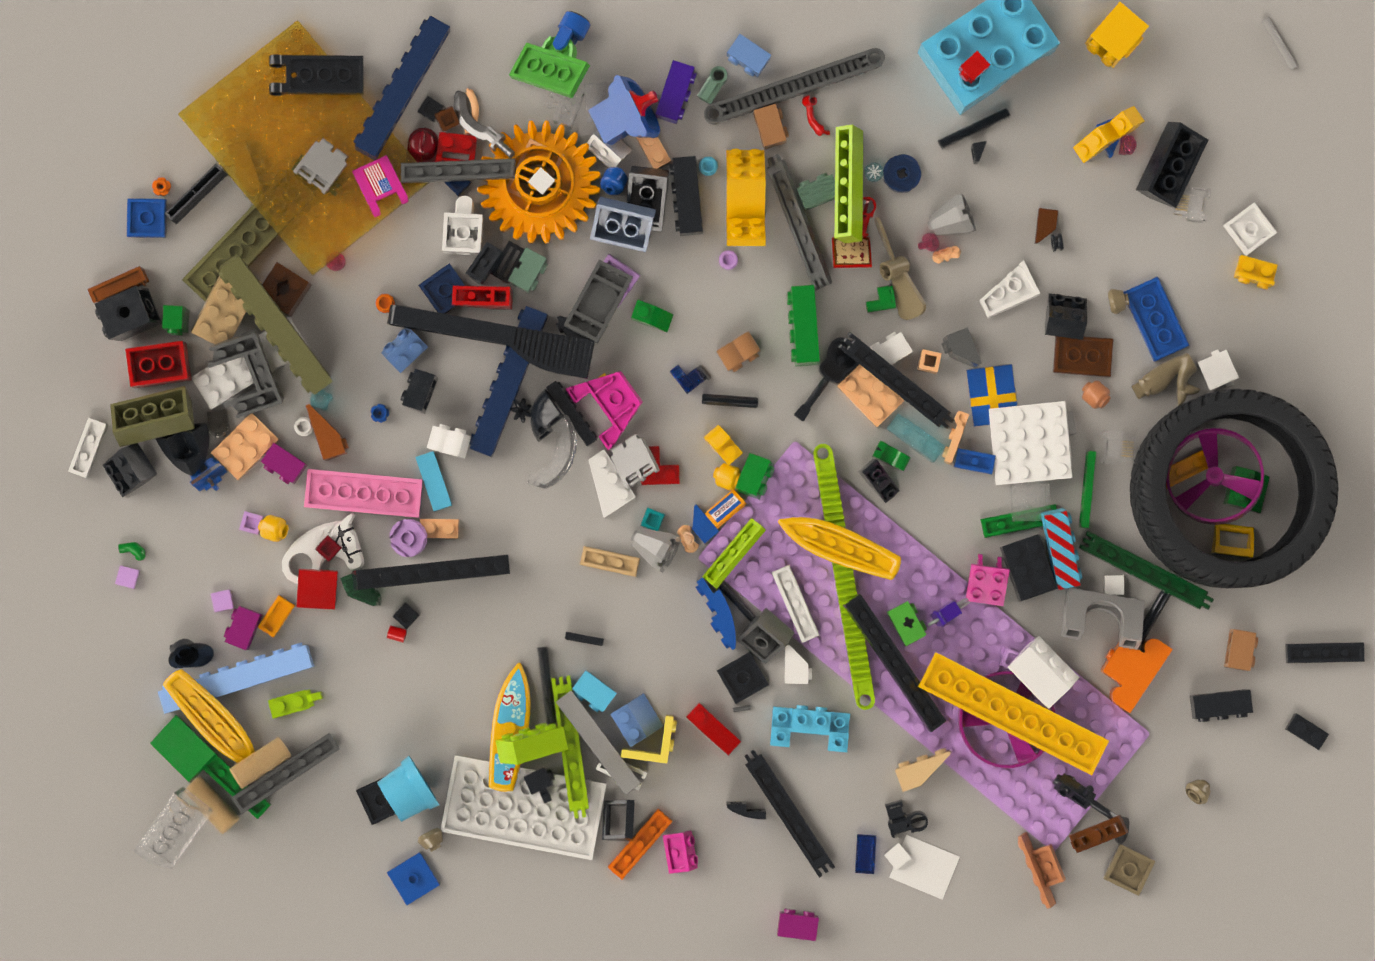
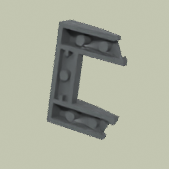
M257 329L227 339L209 348L211 351L214 350L213 361H208V368L243 356L245 358L256 389L223 402L225 408L231 405L239 412L236 415L237 418L283 403V395L270 369Z

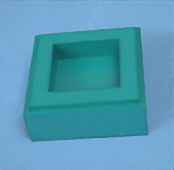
M647 508L640 526L659 531L665 514Z

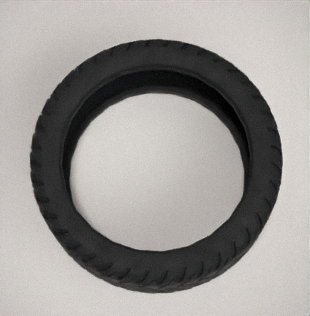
M1228 389L1207 393L1185 402L1171 410L1168 415L1166 414L1157 422V425H1154L1140 445V449L1134 459L1135 463L1132 467L1130 479V503L1134 521L1147 547L1151 549V552L1166 567L1181 577L1197 584L1226 589L1248 588L1270 584L1285 578L1298 570L1306 561L1310 560L1324 542L1334 521L1338 505L1339 486L1336 465L1328 443L1323 435L1320 434V430L1303 412L1285 400L1272 396L1269 393L1250 389ZM1234 419L1249 422L1265 430L1282 445L1290 457L1297 475L1298 501L1295 515L1287 532L1275 546L1260 556L1244 562L1217 559L1199 550L1184 537L1175 524L1167 503V474L1169 464L1177 447L1191 431L1209 420Z

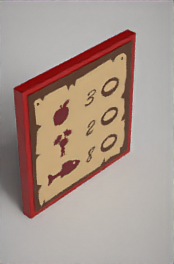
M832 237L833 268L872 267L870 237H862L860 242L846 244Z

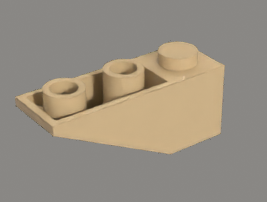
M946 748L935 751V755L930 757L927 754L916 758L917 761L912 763L909 760L899 763V767L895 769L902 791L921 786L952 753L951 749L947 751Z

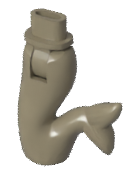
M1188 353L1157 366L1143 376L1142 379H1139L1138 383L1131 386L1138 399L1144 396L1149 397L1164 391L1175 375L1178 374V406L1185 402L1187 395H1194L1201 390L1188 384L1189 378L1197 371Z

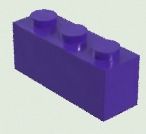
M675 60L672 61L655 113L656 118L677 124L678 120L683 119L685 113L683 105L684 102L689 101L691 91H688L690 83L694 84L697 73H694V66Z

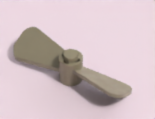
M876 217L874 218L875 225L890 259L880 264V274L886 281L892 280L899 316L904 320L913 319L926 311V303L908 275L910 268L908 259L904 256L894 257L880 218Z

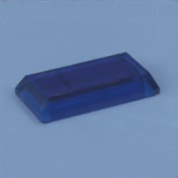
M857 834L855 873L874 874L876 835Z

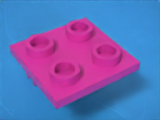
M978 554L977 564H971L966 592V598L969 600L967 601L1004 606L1010 569L1002 568V557L999 556L997 557L996 568L983 566V554Z

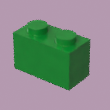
M163 305L162 328L173 336H183V333H188L190 310L184 306Z
M749 453L736 484V490L739 493L760 500L761 495L764 496L766 493L768 478H771L775 468L771 460Z

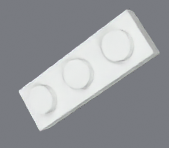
M88 418L68 472L88 478L108 424Z

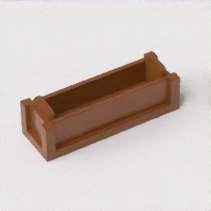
M138 266L87 290L95 304L132 287H139L141 285L146 287V283L150 281L144 268Z

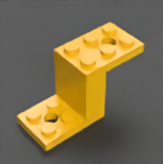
M726 150L727 246H766L764 150Z

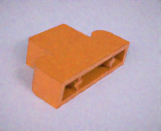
M1146 639L1141 645L1142 651L1119 647L1118 642L1114 650L1111 648L1105 656L1107 660L1102 666L1101 672L1119 684V686L1111 689L1109 698L1115 705L1127 713H1131L1173 650L1158 639Z

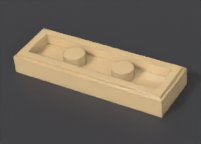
M584 546L580 565L636 577L640 558Z

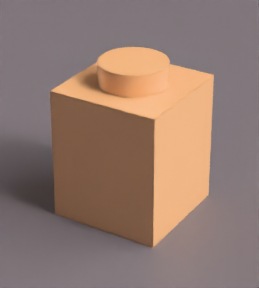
M923 349L920 353L917 370L936 374L942 353Z

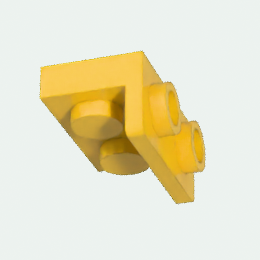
M1240 255L1234 278L1239 279L1238 282L1243 284H1250L1251 282L1257 284L1258 288L1268 289V287L1271 288L1275 284L1274 277L1278 265Z

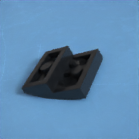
M746 801L726 802L727 808L738 815L753 819H766L765 809H746Z

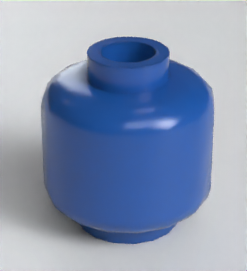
M619 167L608 168L602 176L600 186L609 195H619L626 186L627 175Z

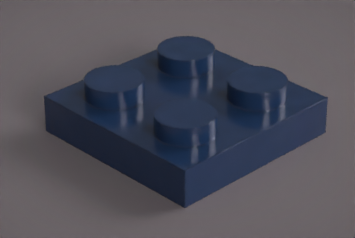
M449 263L418 286L438 313L446 314L456 307L452 305L453 286H465V284Z

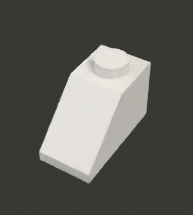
M787 645L785 647L784 683L808 684V680H812V668H808V663L790 645Z

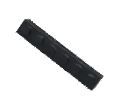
M215 163L165 214L177 225L227 174Z
M554 381L546 387L585 445L588 447L597 441V435L594 431H590L589 427L591 426L587 421L584 422L582 413L580 411L577 412L575 403L573 401L570 402L568 393L563 392L561 383Z

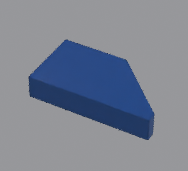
M696 504L694 506L692 530L705 544L719 530Z

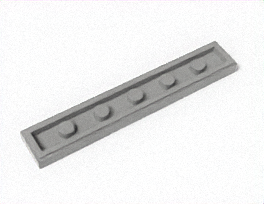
M572 691L556 701V704L625 795L641 784Z

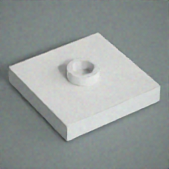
M1255 202L1223 225L1245 256L1277 233Z

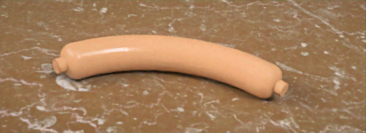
M467 88L466 95L471 103V116L474 120L478 121V100L473 90ZM464 129V131H465L464 134H465V135L470 134L469 132H467V131Z

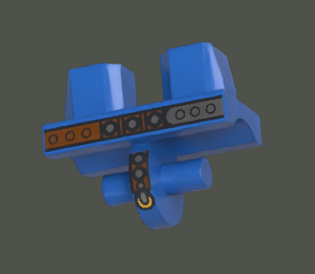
M211 457L204 463L208 468L207 470L201 472L199 469L191 476L192 480L190 483L199 492L203 489L207 491L212 487L217 491L219 489L217 483L222 481L221 476L227 473L225 467Z

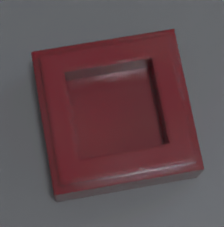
M329 535L315 548L328 562L342 549Z

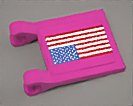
M387 155L352 171L374 217L381 215L376 202L394 193H397L402 204L409 202L408 196Z

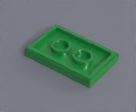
M175 715L150 742L189 783L217 755L178 715Z

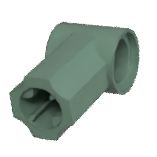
M716 66L711 70L697 97L708 104H712L728 79L727 71L724 67ZM716 72H722L724 74V78L722 80H716L714 78V74Z

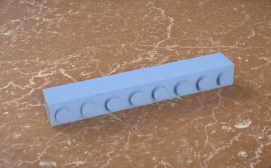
M301 642L291 645L292 649L284 651V648L272 651L273 655L269 657L263 654L254 657L255 661L250 663L244 660L237 662V667L229 669V666L218 668V673L212 675L210 671L200 674L199 679H196V681L217 698L315 666L309 646L303 645ZM162 686L163 690L158 691L164 714L179 710V706L165 687Z

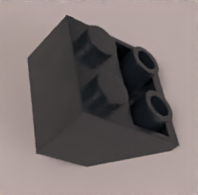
M1049 293L1045 319V335L1083 340L1087 326V298Z
M138 443L121 448L103 464L105 472L111 478L122 498L143 486L157 475Z

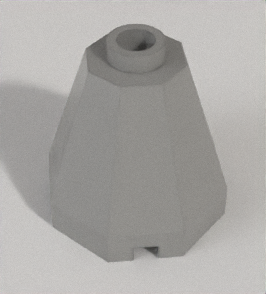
M963 194L954 196L929 217L930 221L927 223L931 233L948 235L976 231L973 216L969 212L970 208Z
M640 528L639 531L636 530L633 533L631 541H633L632 546L653 568L663 573L665 569L662 567L670 565L679 547L676 545V541L680 542V538L671 533Z

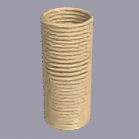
M277 737L229 770L243 789L257 780L259 776H263V774L268 773V771L270 772V770L291 758V754L283 741Z
M201 776L195 779L183 791V794L209 819L210 823L221 834H224L240 819L239 815L223 801L219 794Z

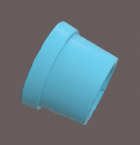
M410 756L401 761L399 767L377 782L401 822L427 808L431 810L440 805Z

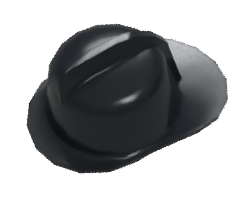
M180 639L170 645L171 653L168 662L173 668L201 667L212 660L214 651L207 644L194 643L189 639Z

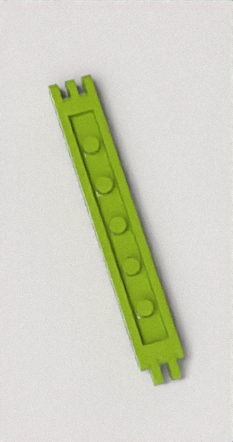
M570 675L566 676L567 684H564L563 676L559 677L560 685H556V679L551 678L557 724L564 727L568 750L561 752L570 812L574 811L575 819L579 818V810L582 811V818H585V809H589L579 734L556 704V701L572 691Z

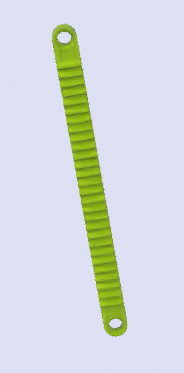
M819 444L813 451L824 521L846 528L833 451L829 445ZM820 448L828 450L827 458L821 459L818 457L817 452ZM832 562L855 702L859 708L868 710L874 706L875 696L865 637L843 606L857 596L854 572L851 568ZM862 695L870 697L871 702L869 705L863 706L860 703Z

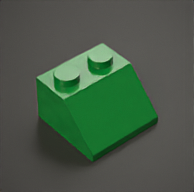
M1239 466L1232 467L1230 475L1261 480L1260 472ZM1264 474V486L1261 496L1250 511L1261 514L1270 476ZM1227 488L1223 504L1244 509L1250 504L1252 499Z

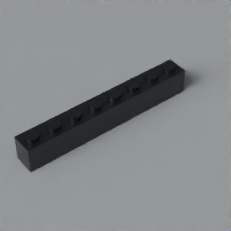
M508 555L355 570L352 571L353 588L356 591L510 574Z

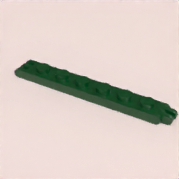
M1089 531L1085 535L1092 538L1091 541L1086 538L1082 540L1088 547L1081 544L1079 546L1080 550L1200 610L1203 607L1209 610L1210 605L1204 603V601L1206 600L1210 603L1214 601L1213 598L1207 596L1208 591Z

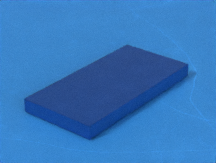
M1158 277L1123 292V294H1128V307L1154 362L1190 346Z

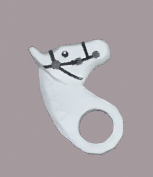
M352 512L342 521L317 526L294 541L282 559V571L286 578L298 584V576L292 573L290 562L299 553H304L311 558L313 563L312 569H321L326 559L315 548L327 535L342 547L336 556L344 560L350 570H360L365 562L358 536L352 525L355 514Z

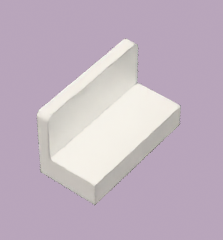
M598 130L593 133L587 142L589 150L608 168L618 167L621 161L632 151L622 140L613 145L604 144Z

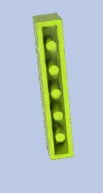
M853 124L836 127L834 238L845 244L862 241L863 130Z

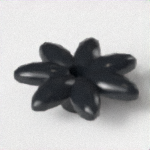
M522 398L521 402L515 399L516 407L510 410L516 413L514 420L520 417L521 422L524 423L526 420L525 416L530 417L531 415L527 410L532 405H525V398Z

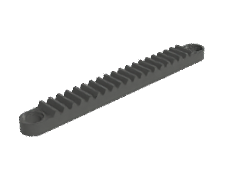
M872 48L710 104L704 111V118L709 124L729 121L732 118L752 113L756 109L780 103L819 88L830 86L833 83L867 73L882 66L885 54L879 48ZM877 53L881 60L878 63L871 62V54ZM711 109H715L719 112V116L716 119H711L708 116V112Z

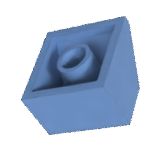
M644 693L610 714L630 747L663 727L662 722Z

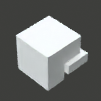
M1217 349L1211 352V357L1198 362L1210 390L1224 384L1226 387L1234 384L1233 380L1239 378L1227 350L1220 352Z

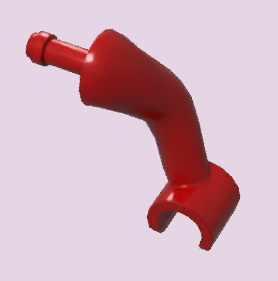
M810 95L803 97L802 104L806 107L807 120L811 128L818 136H821L823 133L830 135V131L824 130V126L815 119L813 106L816 105L817 98L812 97L810 99Z

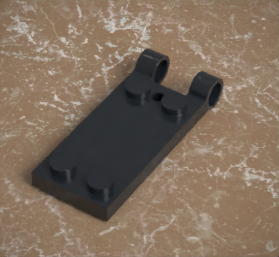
M278 54L269 56L270 67L282 68L286 66V83H270V95H364L363 56ZM293 73L297 74L295 78L291 76Z

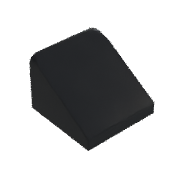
M987 141L972 144L971 153L974 165H977L980 161Z

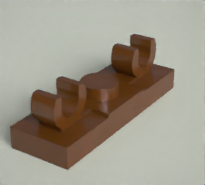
M1120 814L1069 835L1070 843L1073 849L1079 853L1128 833V830Z

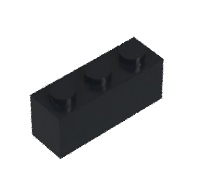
M1250 689L1189 695L1192 718L1198 719V722L1210 721V717H1217V720L1229 719V715L1243 718L1248 717V713H1253Z

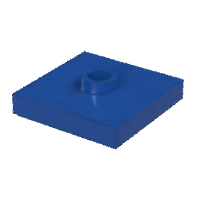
M127 198V237L166 238L165 212L167 211V200Z
M421 852L387 872L406 905H409L440 885Z

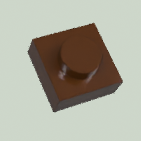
M452 106L434 114L442 132L460 124Z

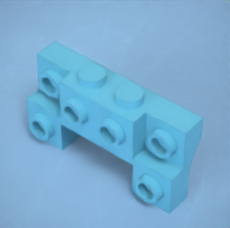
M797 705L796 708L773 706L770 746L790 747L791 732L829 735L827 750L847 753L850 713L827 711L826 707H816V710H808V706Z

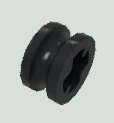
M1061 233L1057 236L1051 235L1053 252L1057 249H1060V251L1064 249Z

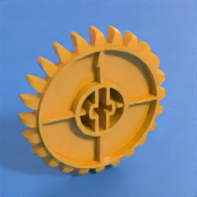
M532 120L529 121L528 133L525 134L517 124L514 125L515 138L513 139L504 132H501L506 136L503 142L515 152L512 158H515L516 166L521 156L527 153L524 161L517 168L515 179L510 187L519 192L522 198L508 192L507 184L510 179L483 180L487 181L488 185L478 187L477 191L482 195H489L490 197L481 203L482 208L495 209L490 214L489 220L495 222L502 219L501 232L505 233L510 228H514L513 238L519 240L525 233L527 234L529 244H533L536 241L537 235L542 236L545 244L550 243L551 234L554 233L559 240H563L565 238L564 229L566 228L576 233L578 228L575 221L577 219L583 222L589 220L584 209H595L597 206L593 200L589 199V196L600 193L599 187L591 185V182L601 177L600 172L589 171V168L596 164L597 159L596 157L586 159L583 157L588 152L589 145L585 143L576 148L578 133L574 132L568 139H565V127L561 124L555 134L551 133L550 123L545 120L541 132H537ZM530 139L544 145L535 146L532 144L531 147L526 148ZM498 147L496 151L490 148L495 155L494 159H512ZM482 156L481 160L493 159L485 156ZM558 158H561L562 161L559 167H557L556 162ZM541 164L544 171L547 170V167L551 168L555 172L557 180L555 179V182L551 185L554 189L550 187L546 191L548 195L536 198L535 194L540 195V193L528 183L530 179L522 175L524 173L533 176L540 167H536L535 170L529 167ZM520 182L529 186L531 190L530 195L522 190Z

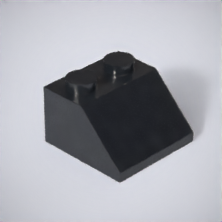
M415 369L414 373L410 372L407 383L410 384L408 389L403 391L400 399L403 401L402 405L425 414L438 377Z

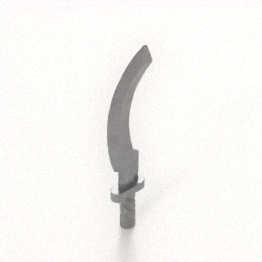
M456 91L454 111L462 127L478 139H487L491 143L490 148L493 151H496L498 147L509 158H512L515 152L503 142L506 136L503 133L498 134L492 127H485L474 120L467 109L466 93Z

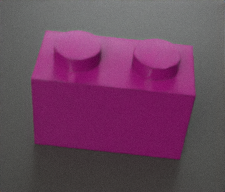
M276 443L272 444L261 460L265 464L263 467L265 470L272 474L274 471L281 475L279 479L288 485L290 482L295 484L308 466Z
M238 606V609L235 608L231 615L232 624L226 628L224 633L226 638L224 642L243 650H249L263 614L243 606Z
M785 908L784 911L779 912L777 936L816 941L819 917L815 916V912L803 911V914H799L794 909Z

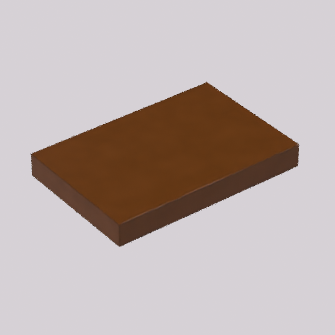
M1055 336L1053 373L1111 377L1113 339L1084 336L1083 340Z

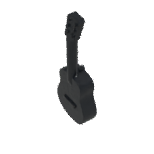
M844 337L836 338L829 345L826 359L819 366V373L823 379L807 401L794 413V416L802 422L805 421L811 410L810 408L828 383H841L845 375L859 365L858 362L838 347L839 344L844 345L845 348L848 346L842 341Z

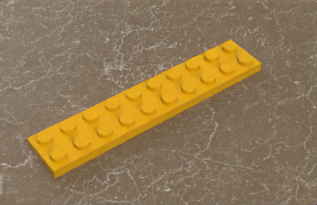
M936 652L918 685L919 688L1090 775L1093 774L1109 740Z

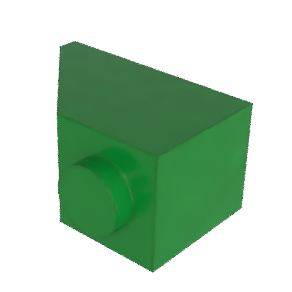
M637 300L631 320L667 333L674 314Z

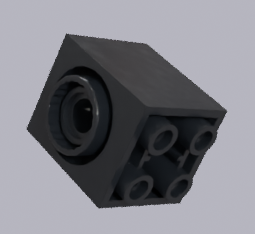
M135 286L95 303V314L101 320L103 325L102 332L108 340L123 341L162 324L149 288Z

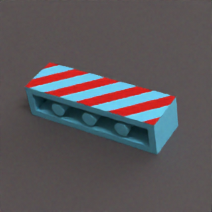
M1064 508L1042 512L1041 518L1051 571L1058 590L1080 586L1082 572L1080 568H1077L1076 561H1079V556L1073 546L1075 535L1070 530L1069 524H1072L1070 512L1067 513Z

